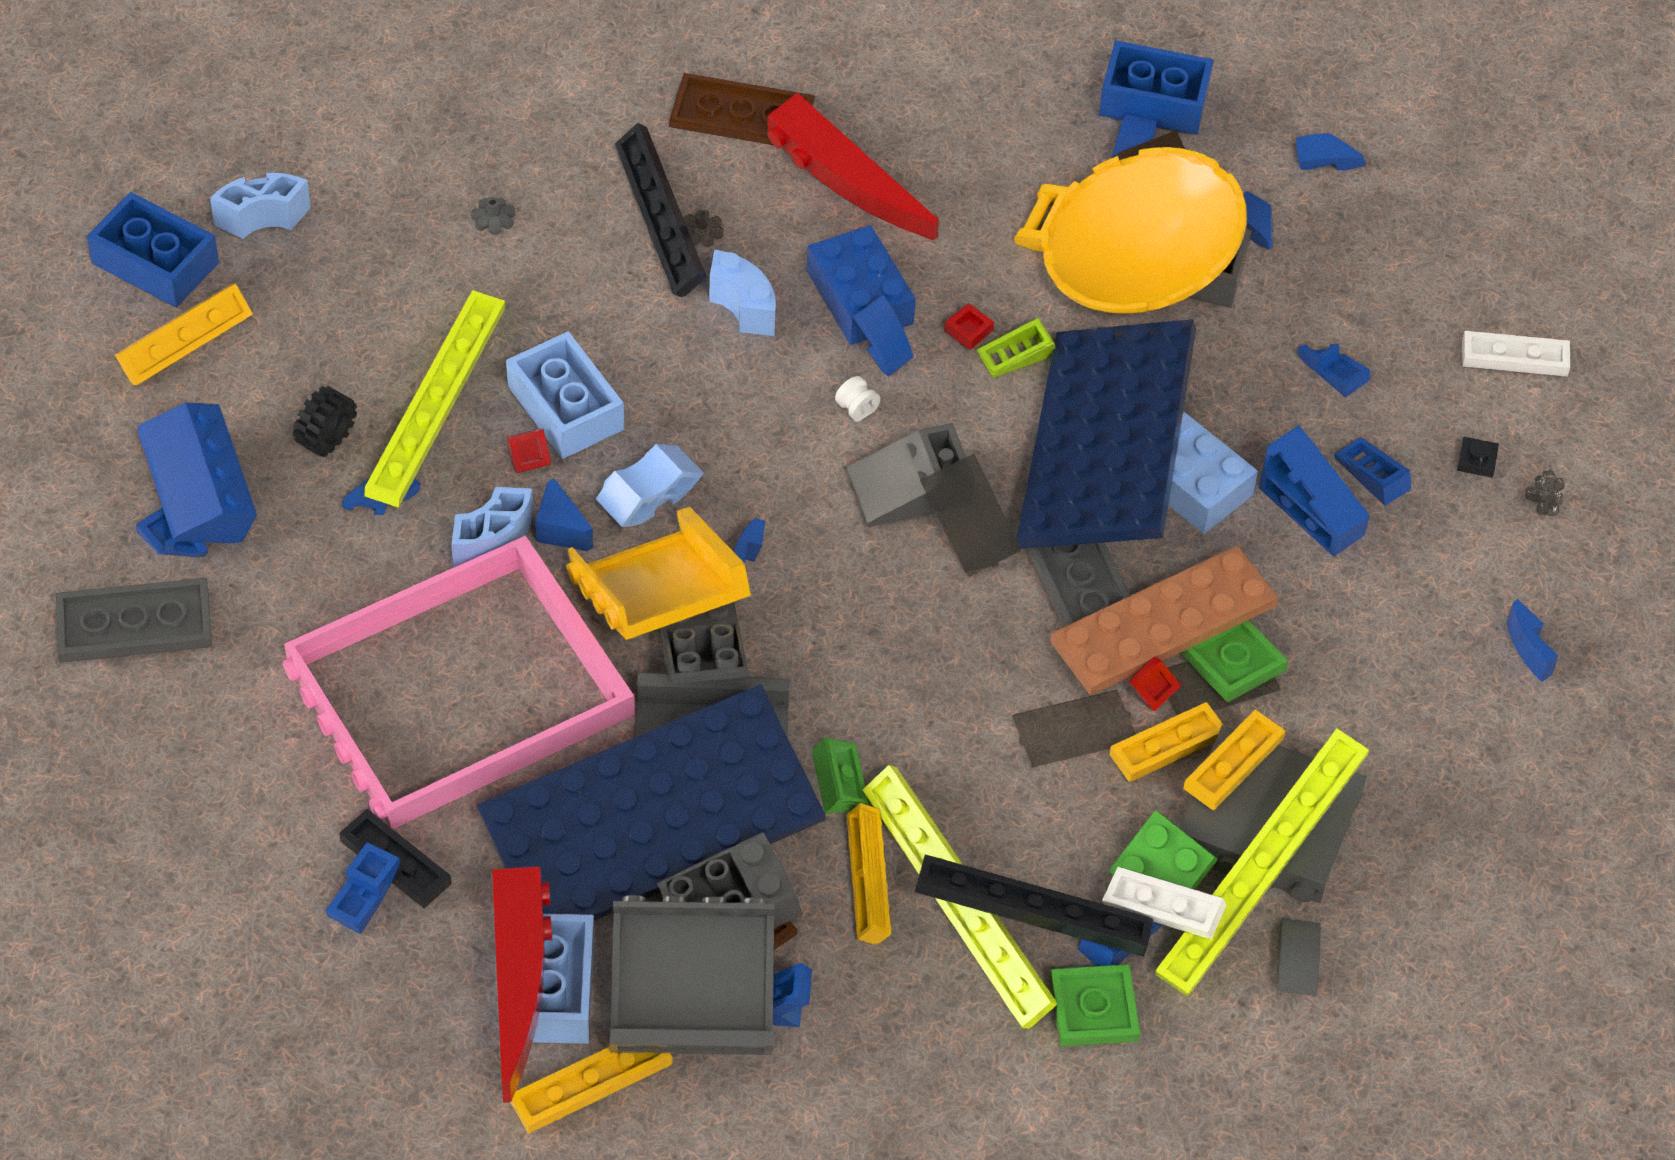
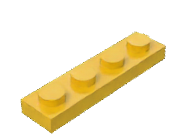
M236 283L230 284L114 355L129 381L133 385H138L253 315Z
M609 1046L517 1090L510 1103L526 1131L530 1134L671 1066L673 1057L670 1053H610Z

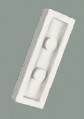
M1464 331L1462 338V366L1568 377L1570 371V341Z
M1117 867L1102 899L1104 905L1151 917L1153 922L1208 939H1212L1227 906L1223 898Z

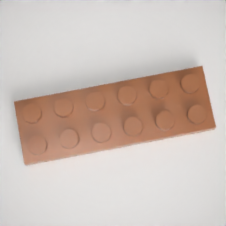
M1237 545L1051 633L1050 642L1091 696L1135 675L1154 656L1164 661L1277 607L1279 597Z

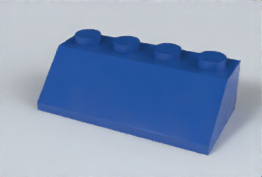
M186 402L140 424L137 431L173 541L242 542L257 513L220 405Z

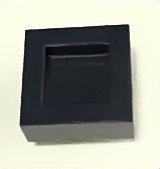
M1463 437L1457 471L1493 478L1499 443Z

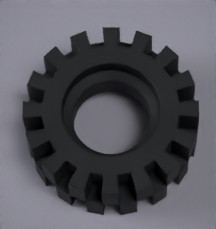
M323 386L319 388V393L315 391L311 394V400L307 399L304 405L306 407L304 410L299 411L298 416H300V419L294 423L296 429L293 431V436H295L294 440L320 457H327L328 452L332 453L335 450V446H339L342 443L343 437L347 438L350 434L347 431L349 428H353L355 423L352 419L357 415V411H355L357 405L354 403V400L330 386L325 388Z

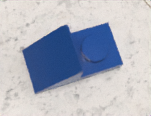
M803 963L773 974V1025L800 1027L801 1009L809 1005L812 978V969Z

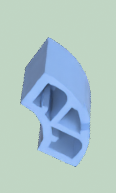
M266 173L267 178L245 181V177L230 182L210 197L214 226L241 239H244L253 231L265 227H281L292 230L311 208L308 180L290 174Z
M714 250L710 272L709 302L723 305L732 311L739 322V332L774 336L776 300L773 288L767 277L754 264L737 254Z
M655 444L636 464L626 469L614 471L604 481L603 489L596 500L621 527L639 525L654 517L656 508L669 500L672 504L677 503L693 488L704 472L677 445Z
M495 487L491 499L483 507L470 513L455 514L452 536L453 568L528 534L533 520L531 488Z

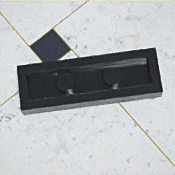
M368 809L362 812L339 833L340 841L357 855L368 842L398 857L400 865L392 883L424 909L452 884L450 874Z

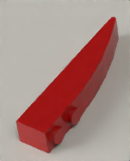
M798 92L767 116L768 138L777 148L782 147L789 153L793 162L800 169L805 168L839 196L875 217L931 240L938 237L939 219Z
M540 867L492 869L503 1103L512 1102L528 1060L537 1028L543 993L544 941L552 940L551 916H543L542 906H550L549 882H541Z

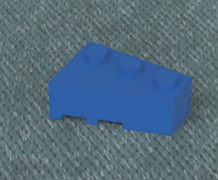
M1300 425L1268 445L1259 489L1333 557L1365 535L1370 515Z

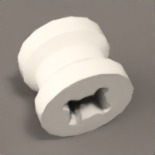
M860 376L847 380L838 389L835 396V401L842 408H847L850 417L857 422L875 412L881 399L875 390L867 388L866 381Z

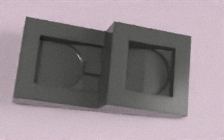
M1281 919L1277 991L1317 996L1321 923Z

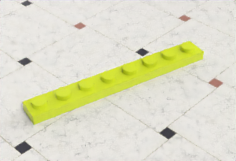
M472 290L365 486V497L399 508L505 310V300Z
M1338 728L1334 731L1212 894L1223 898L1227 905L1212 939L1184 932L1156 969V976L1186 997L1191 994L1368 756L1369 749Z
M888 765L862 789L873 807L880 809L881 819L918 874H920L925 854L962 864L897 767ZM935 898L1022 1028L1029 1029L1033 1027L1058 1004L998 915Z

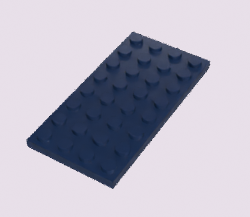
M1193 319L1056 332V348L1053 349L1017 534L1020 549L1163 538L1196 334Z
M761 684L477 804L478 811L504 868L540 867L541 882H549L550 906H542L543 914L594 915V920L613 913V901H622V897L629 895L647 898L660 892L657 885L658 882L764 832L769 843L772 844L826 820L822 806Z

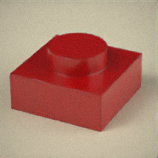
M968 303L945 322L944 331L971 350L994 331L995 322Z
M539 428L506 437L513 468L516 473L552 464L544 429Z
M1155 656L1128 681L1143 702L1153 711H1156L1181 687V684L1165 664Z

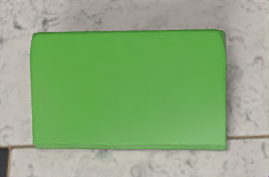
M824 737L811 750L824 813L831 814L851 811L860 803L869 806L868 798L862 790L865 788L856 744Z

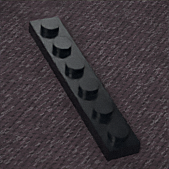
M637 123L615 143V146L672 292L678 297H684L706 279L707 276L648 128Z
M926 854L915 888V892L1143 957L1148 947L1153 918Z

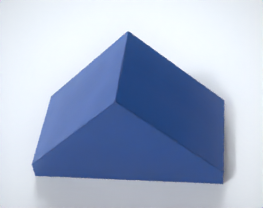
M555 478L549 480L535 521L536 542L567 548L573 547L583 551L592 549L593 528Z

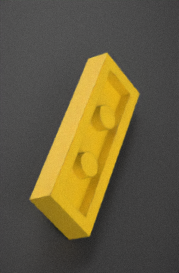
M1205 702L1112 745L1109 755L1130 783L1214 744L1221 726L1224 725L1209 704Z
M1255 709L1185 780L1183 789L1214 811L1284 740L1286 731Z

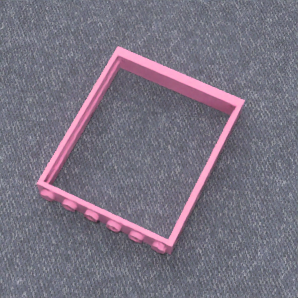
M526 535L284 644L286 660L282 661L288 678L291 681L298 680L302 686L299 688L303 702L308 709L315 707L319 714L316 718L322 733L325 736H333L336 741L334 749L340 762L343 765L349 762L354 771L351 772L357 789L360 793L367 791L371 797L369 805L372 813L379 819H384L392 829L635 715L634 694ZM519 569L607 699V702L392 802L310 672L307 664Z

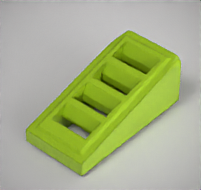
M1036 318L976 349L992 378L1051 358L1053 349L1056 347L1040 319ZM1036 339L1038 344L1032 346L1029 340ZM1022 343L1026 350L1020 352L1017 347L1018 344ZM1010 348L1014 357L1009 359L1004 349ZM997 352L1002 363L996 365L990 354Z

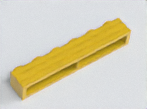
M860 803L847 814L857 940L879 944L891 935L892 929L889 914L890 905L888 903L880 809Z

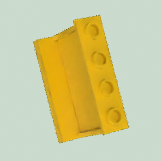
M690 506L676 511L680 527L679 532L602 559L586 563L573 547L568 548L571 563L566 564V569L570 581L573 585L578 584L584 598L592 600L598 614L603 613L609 627L612 630L617 629L625 640L751 596L745 563Z

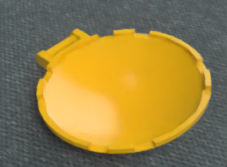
M1149 148L1139 150V155L1122 160H1119L1118 156L1104 161L1092 168L1093 174L1080 183L1074 181L1069 187L1042 184L1037 193L1038 200L1024 227L1020 228L1014 237V242L1017 245L1043 252L1044 265L1051 280L1071 300L1085 307L1103 312L1139 313L1160 309L1182 301L1197 293L1218 277L1234 258L1242 243L1247 226V208L1243 192L1237 180L1231 173L1228 174L1219 167L1216 160L1204 154L1181 148ZM1050 205H1052V208H1051V210H1050V212H1049V214H1048V216H1047V218H1046V220H1045V222H1044V224H1043L1041 230H1038V228H1039V226H1040V224H1041V222H1042L1044 216L1046 215V213H1047V211H1048Z

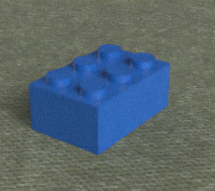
M1115 40L1102 88L1099 116L1123 120L1126 113L1157 120V127L1198 135L1214 59Z
M132 192L87 235L92 264L176 308L219 264L214 234Z
M871 225L808 245L806 271L850 345L868 339L852 316L881 295H884L891 305L902 327L914 324L916 298Z

